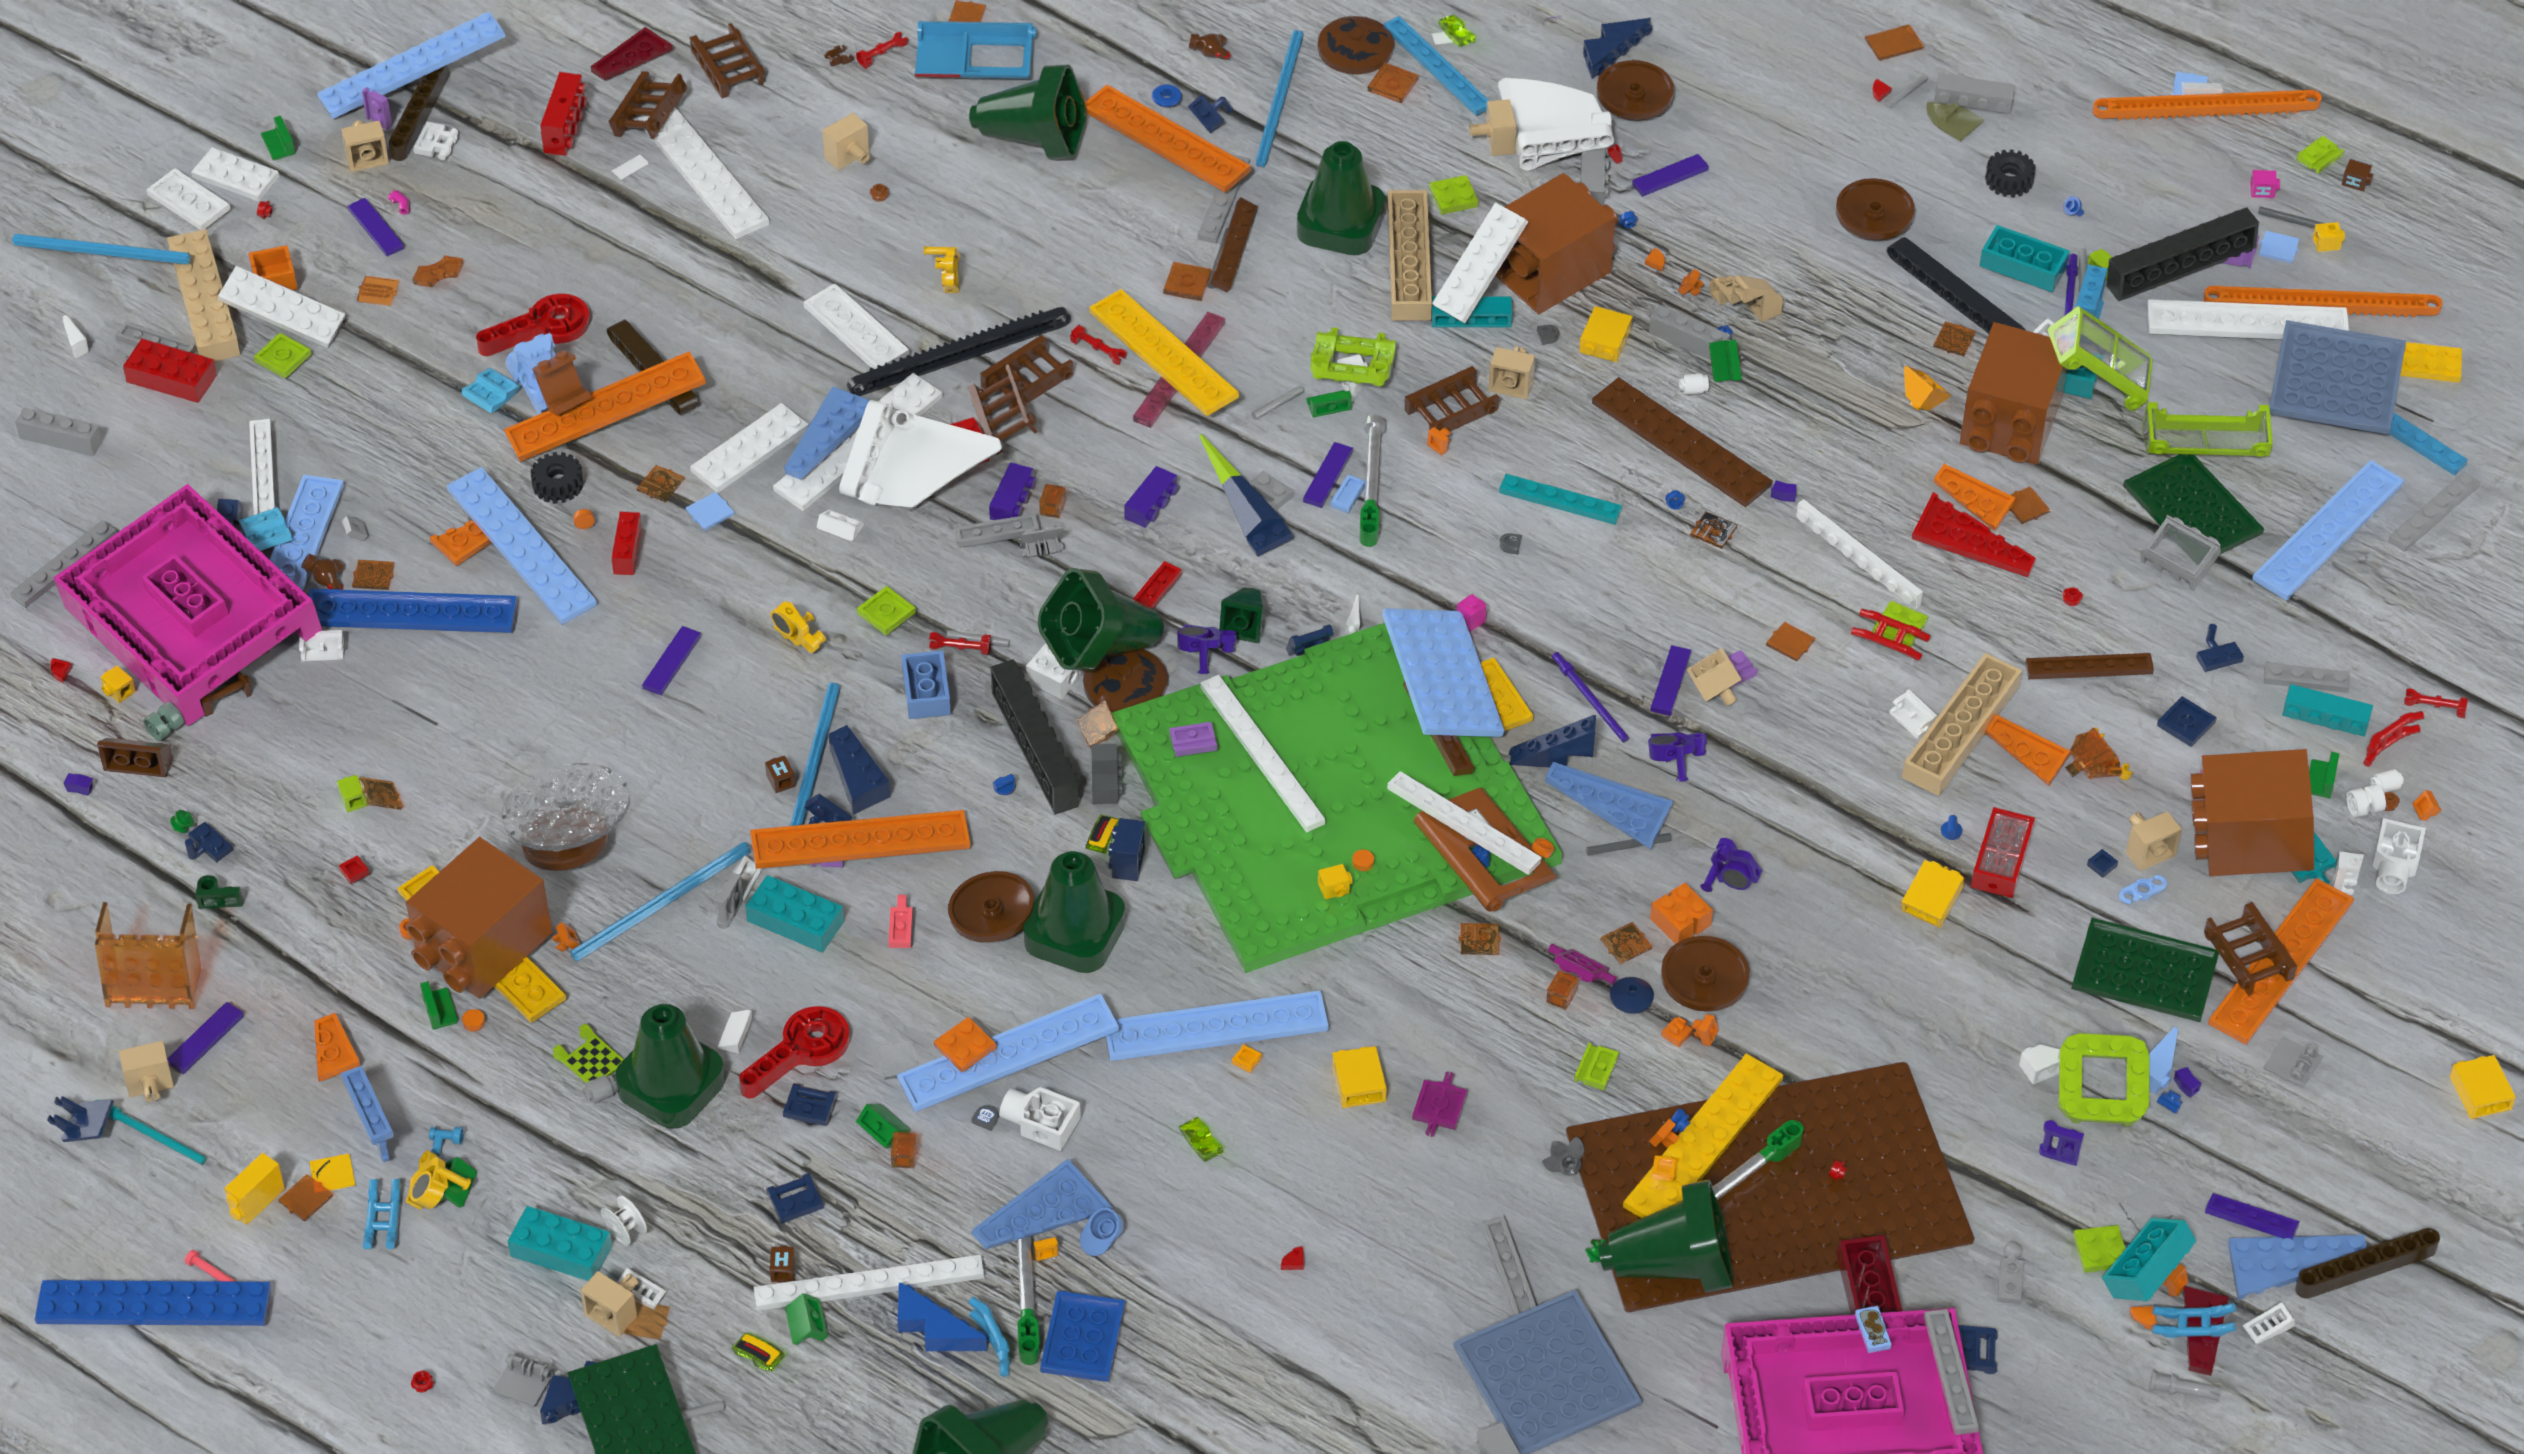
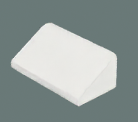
M2181 83L2182 95L2218 94L2223 92L2220 83Z
M830 509L819 514L817 522L818 529L849 541H853L864 526L862 521Z
M746 856L737 863L732 872L741 877L743 901L746 899L762 868L756 869L755 862Z
M751 1010L731 1013L718 1045L719 1050L739 1054L752 1022Z

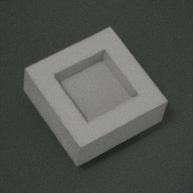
M346 516L342 520L347 536L361 541L367 537L363 521L350 516Z

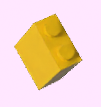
M1594 306L1580 338L1579 352L1618 362L1632 329L1633 316Z
M1924 860L1901 901L1902 911L1941 928L1964 887V877L1955 870L1949 871L1943 868L1937 862Z
M1376 1046L1332 1052V1068L1342 1108L1386 1102V1085Z
M2495 1055L2481 1056L2474 1060L2459 1061L2453 1064L2450 1079L2470 1119L2512 1110L2516 1096Z
M263 1152L224 1188L230 1210L229 1214L234 1220H240L246 1225L285 1190L279 1163Z

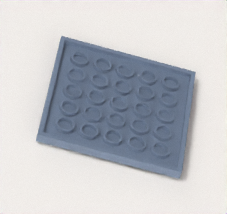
M2286 320L2270 400V414L2389 435L2406 340Z
M1576 1290L1453 1343L1455 1351L1497 1423L1502 1422L1520 1454L1534 1453L1641 1406L1642 1400Z

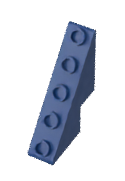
M899 1283L898 1332H925V1351H987L989 1338L984 1332L977 1331L967 1321L956 1318L948 1309L939 1307L929 1297L917 1293L912 1286Z

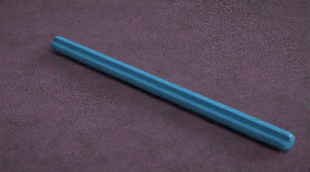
M1294 30L1256 157V166L1265 167L1303 38L1301 30Z
M14 234L12 242L16 246L189 264L191 256L187 252Z
M831 682L828 684L790 826L803 825L807 809L804 807L812 794L840 690L837 683Z
M746 842L737 845L570 951L572 958L575 961H579L750 853V847Z

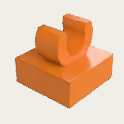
M1693 269L1683 278L1678 291L1683 295L1688 291L1694 296L1700 293L1699 289L1704 285L1698 279L1701 273Z
M1435 427L1431 428L1428 431L1427 445L1442 456L1447 452L1448 443L1450 442L1447 436L1451 432L1446 428L1440 431Z
M2425 790L2412 803L2420 820L2427 821L2431 816H2436L2441 811L2432 791Z
M563 922L556 926L558 934L552 938L556 943H560L556 946V949L563 952L568 947L573 949L580 945L574 929Z
M1706 1014L1703 1021L1694 1020L1691 1026L1693 1029H1696L1694 1036L1699 1037L1702 1045L1705 1046L1712 1045L1719 1031L1714 1015Z
M1675 1017L1662 1030V1037L1680 1047L1692 1035L1693 1028L1688 1026L1687 1022L1682 1018Z
M1668 1119L1649 1142L1654 1147L1661 1141L1667 1148L1671 1144L1674 1145L1679 1139L1674 1132H1671L1676 1124Z
M2178 1264L2163 1283V1285L2168 1287L2169 1295L2178 1297L2183 1287L2187 1285L2188 1277L2185 1266Z

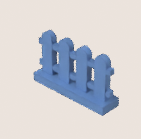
M362 1065L340 1073L372 1145H377L382 1162L389 1161L385 1140L393 1138V1132Z

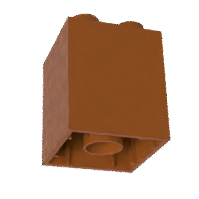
M1562 173L1505 206L1506 209L1526 219L1528 223L1495 276L1538 315L1611 273L1612 253L1615 252L1613 241L1617 216L1609 205H1601L1591 196L1587 186L1582 182L1576 183L1565 173Z
M1993 322L1968 388L1959 444L1969 446L1977 452L1988 451L2007 456L2015 462H2029L2038 465L2063 398L2067 369L2060 365L2049 336ZM2055 338L2060 355L2071 349L2072 342Z
M2307 749L2202 755V773L2191 774L2192 799H2203L2192 800V819L2195 833H2203L2194 834L2196 860L2208 859L2209 876L2314 870V815Z
M480 836L406 901L409 917L406 929L413 938L415 948L411 951L415 962L424 970L429 971L434 967L443 973L446 983L454 991L462 993L466 989L479 999L552 934L544 880Z

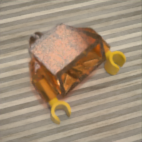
M2094 727L2089 732L2076 736L2070 749V754L2074 761L2065 767L2072 778L2081 771H2083L2088 779L2116 776L2123 780L2131 778L2133 771H2128L2130 765L2125 763L2122 767L2119 766L2121 764L2117 755L2103 739L2104 733H2098V728Z

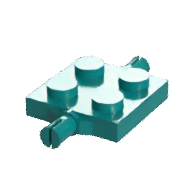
M2314 832V870L2292 871L2291 873L2299 883L2308 879L2318 878L2330 884V880L2325 876V873L2336 867L2337 861Z

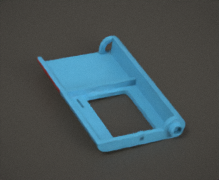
M918 21V46L914 76L969 79H1030L1033 38H1036V27H1033V23ZM971 46H1023V66L972 67L970 66Z

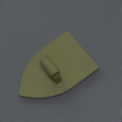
M1927 102L1926 104L1928 116L1933 124L1960 142L1984 122L1983 118L1962 106H1957L1956 103L1948 105Z

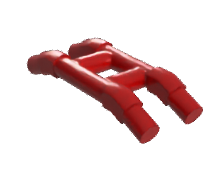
M1867 609L1860 610L1861 617L1876 621L1879 624L1875 633L1853 627L1851 630L1852 635L1891 648L1915 660H1920L1922 653L1901 643L1906 633L1925 642H1928L1930 634L1915 626L1882 615L1879 612ZM1887 625L1898 629L1894 641L1883 637Z
M2423 711L2405 713L2385 729L2375 733L2367 747L2368 752L2363 764L2370 767L2383 750L2406 736L2421 732L2419 724L2413 726L2406 725L2424 719Z

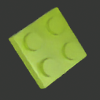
M1467 175L1429 183L1430 191L1441 215L1478 207L1479 201Z
M279 333L253 357L255 363L283 378H287L311 355V350Z
M885 586L857 608V614L885 636L916 613V608L888 586Z
M1893 601L1889 602L1882 615L1915 626L1923 630L1928 622L1927 615ZM1878 622L1873 627V633H1875L1878 627ZM1887 625L1883 637L1894 641L1898 629ZM1906 633L1901 644L1912 647L1917 638Z
M2119 1225L2074 1230L2073 1237L2084 1273L2108 1270L2125 1250Z

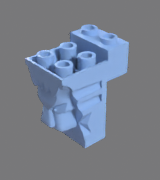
M551 333L546 335L540 334L534 337L532 341L527 343L523 341L517 344L513 352L508 355L505 364L514 382L522 384L538 415L548 411L532 368L538 366L537 364L543 360L555 357V346Z

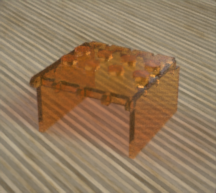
M103 902L95 930V950L105 1007H111V1003H124L125 1008H130L131 1003L147 1004V1008H153V1004H169V1009H174L175 1004L188 1005L189 1009H194V997L201 973V962L192 904H187L180 936L164 935L163 940H161L160 935H141V939H138V935L119 934L118 939H116V935L112 932L108 902Z

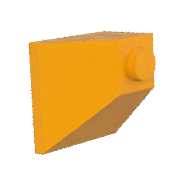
M1907 365L1905 366V394L1911 400L1910 405L1915 409L1929 411L1951 397V394L1927 373Z

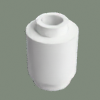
M1702 373L1683 374L1682 379H1679V390L1683 391L1684 395L1702 394L1709 389L1708 376Z
M2396 769L2375 774L2374 777L2370 778V785L2379 784L2384 794L2400 790L2404 783L2402 774Z

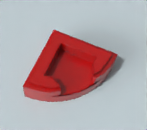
M1878 78L1874 81L1872 92L1878 102L1891 93L1892 88Z
M1617 144L1609 146L1607 152L1616 164L1622 162L1620 146Z
M55 658L51 659L52 675L56 680L64 683L73 668L72 663Z
M1303 1246L1293 1248L1291 1252L1282 1258L1281 1270H1304Z

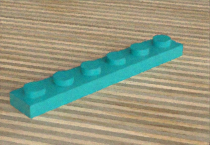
M1505 474L1499 487V493L1614 525H1616L1622 511V505L1510 474Z

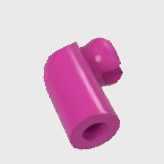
M393 190L388 195L389 201L392 200V203H399L400 214H408V198L399 190Z

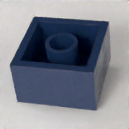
M1119 818L1118 826L1113 827L1112 839H1114V842L1109 845V869H1112V878L1138 881L1145 851V821Z

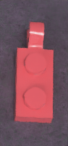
M898 895L897 907H890L889 948H911L913 911L912 907H907L906 895Z

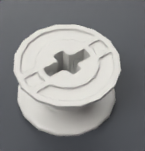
M619 1196L617 1199L619 1211L613 1213L607 1208H602L600 1212L604 1224L613 1237L624 1246H628L630 1244L628 1231L634 1228L639 1233L645 1234L647 1227L642 1215L634 1204L626 1197Z

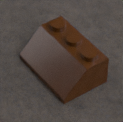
M105 738L97 743L104 771L167 777L173 758L169 744L123 740L120 738Z

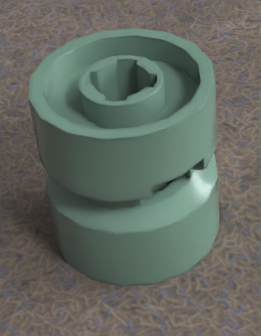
M166 702L157 709V713L152 712L144 718L143 723L149 734L154 739L161 741L170 734V730L174 731L183 725L184 718L172 703Z

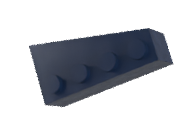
M848 725L829 733L830 751L842 785L845 788L853 815L890 798L889 780Z

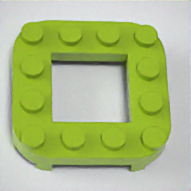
M1331 327V332H1317L1316 343L1310 359V370L1313 373V378L1353 381L1357 384L1372 383L1375 386H1382L1384 381L1390 377L1395 358L1396 341L1386 339V334L1378 332L1377 339L1338 335L1339 328ZM1335 351H1340L1344 354L1357 353L1362 356L1373 355L1369 367L1332 362Z
M2079 1033L2068 1036L2058 1054V1109L2072 1123L2080 1124V1122H2096L2132 1126L2140 1121L2149 1106V1052L2145 1042L2132 1036ZM2082 1057L2124 1059L2126 1062V1100L2082 1098Z

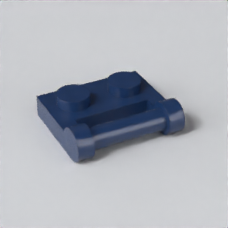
M1328 624L1323 626L1322 629L1301 636H1291L1286 647L1288 655L1296 654V656L1304 654V649L1327 642L1334 635L1332 626Z
M793 1083L783 1110V1117L827 1126L838 1093L831 1090L825 1092L801 1087V1084ZM799 1095H800V1096H805V1097H810V1098H815V1099H820V1100H825L826 1102H824V1101H819V1100H814V1099H809V1098H804V1097H799Z
M809 1173L802 1175V1178L775 1188L774 1186L766 1188L768 1197L781 1224L824 1209L823 1202ZM803 1186L806 1187V1190H803L801 1192L792 1194L781 1199L778 1198V1196L781 1194L790 1192Z
M1958 1325L1967 1370L1984 1371L1986 1374L1997 1373L1995 1343L1998 1339V1331L1994 1328ZM1980 1338L1986 1340V1360H1980Z

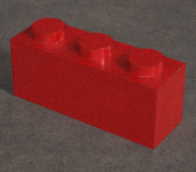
M619 512L611 557L613 574L634 575L642 532L640 512Z

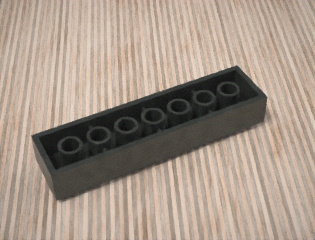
M2245 207L2142 247L2132 249L2126 253L2116 255L2109 259L2107 288L2119 302L2227 261L2230 257H2238L2241 253L2251 252L2252 249L2256 248L2259 221Z
M1014 659L990 666L992 695L1054 815L1077 808L1078 798L1081 797L1078 788L1080 784L1077 772L1072 771L1070 758L1065 757L1062 743L1060 741L1057 742L1053 726L1049 727L1045 711H1041L1038 697L1033 696L1030 682L1025 681L1022 667L1018 666Z

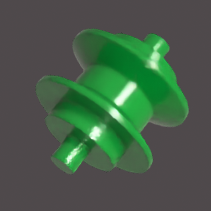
M178 810L175 816L170 818V824L174 831L187 833L189 828L194 825V820L191 813Z
M1592 1239L1590 1241L1592 1248H1586L1585 1252L1590 1258L1589 1262H1601L1598 1244L1606 1243V1240Z

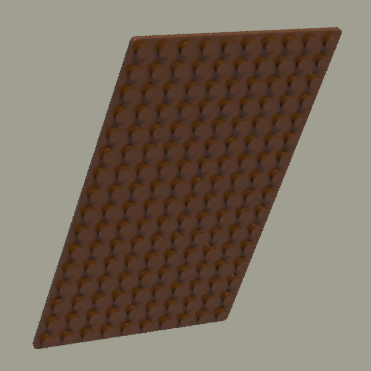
M1899 1062L1777 1086L1701 1180H1710L1713 1187L1765 1148L1768 1136L1784 1123L1796 1120L1803 1125L1802 1143L1799 1148L1779 1162L1770 1160L1717 1200L1726 1228L1733 1275V1288L1705 1293L1701 1280L1618 1278L1613 1269L1611 1271L1624 1310L1626 1312H1634L1840 1271L1836 1254L1840 1240L1884 1235L1890 1260L1973 1244L1974 1235L1908 1064L1906 1062ZM1707 1100L1566 1128L1569 1143L1575 1137H1578L1584 1146V1154L1580 1159L1582 1166L1579 1174L1601 1240L1605 1239L1606 1243L1609 1242L1608 1234L1641 1219V1217L1625 1209L1623 1202L1653 1167L1655 1155L1662 1156L1668 1149L1663 1145L1662 1141L1654 1147L1649 1142L1650 1139L1668 1119L1671 1120L1677 1109H1682L1686 1115L1688 1114L1690 1116L1688 1121L1690 1122ZM1835 1160L1845 1161L1844 1166L1847 1167V1170L1842 1180L1838 1178L1837 1181H1834L1833 1178L1828 1176Z

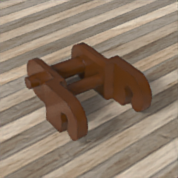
M844 44L842 49L838 45L824 54L826 59H830V66L844 65L853 60L852 54L849 55V59L847 55H839L846 50Z

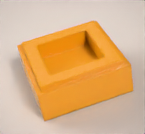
M1243 1044L1232 1058V1064L1251 1073L1261 1061L1262 1053Z
M1655 1155L1651 1178L1674 1182L1678 1159Z
M1056 1237L1034 1242L1036 1261L1058 1256Z

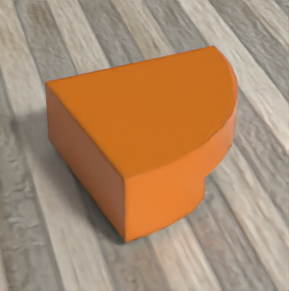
M1654 247L1645 259V265L1663 271L1665 264L1664 255Z
M2153 1306L2130 1307V1315L2134 1321L2144 1325L2147 1329H2152L2154 1324L2157 1325L2155 1315L2152 1314Z

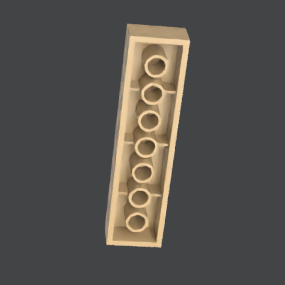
M1388 190L1387 215L1391 321L1431 320L1432 296L1427 190Z
M206 229L167 237L170 251L187 252L191 256L189 264L173 263L198 355L214 359V361L240 356L228 305L218 300V295L223 287Z
M1984 653L1905 760L1902 779L1940 796L1984 736L1985 730L1994 716L2000 714L2019 688L2022 670Z

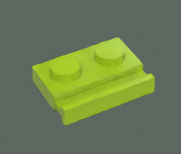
M2322 135L2299 152L2297 160L2310 169H2315L2316 173L2319 174L2342 157L2344 149L2340 150L2337 148L2338 145Z
M1588 1043L1575 1073L1574 1081L1584 1082V1085L1605 1091L1618 1060L1619 1052L1599 1045L1598 1047L1592 1046V1043Z

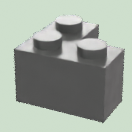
M1091 744L1093 804H1118V795H1122V782H1118V778H1122L1121 752H1117V744Z

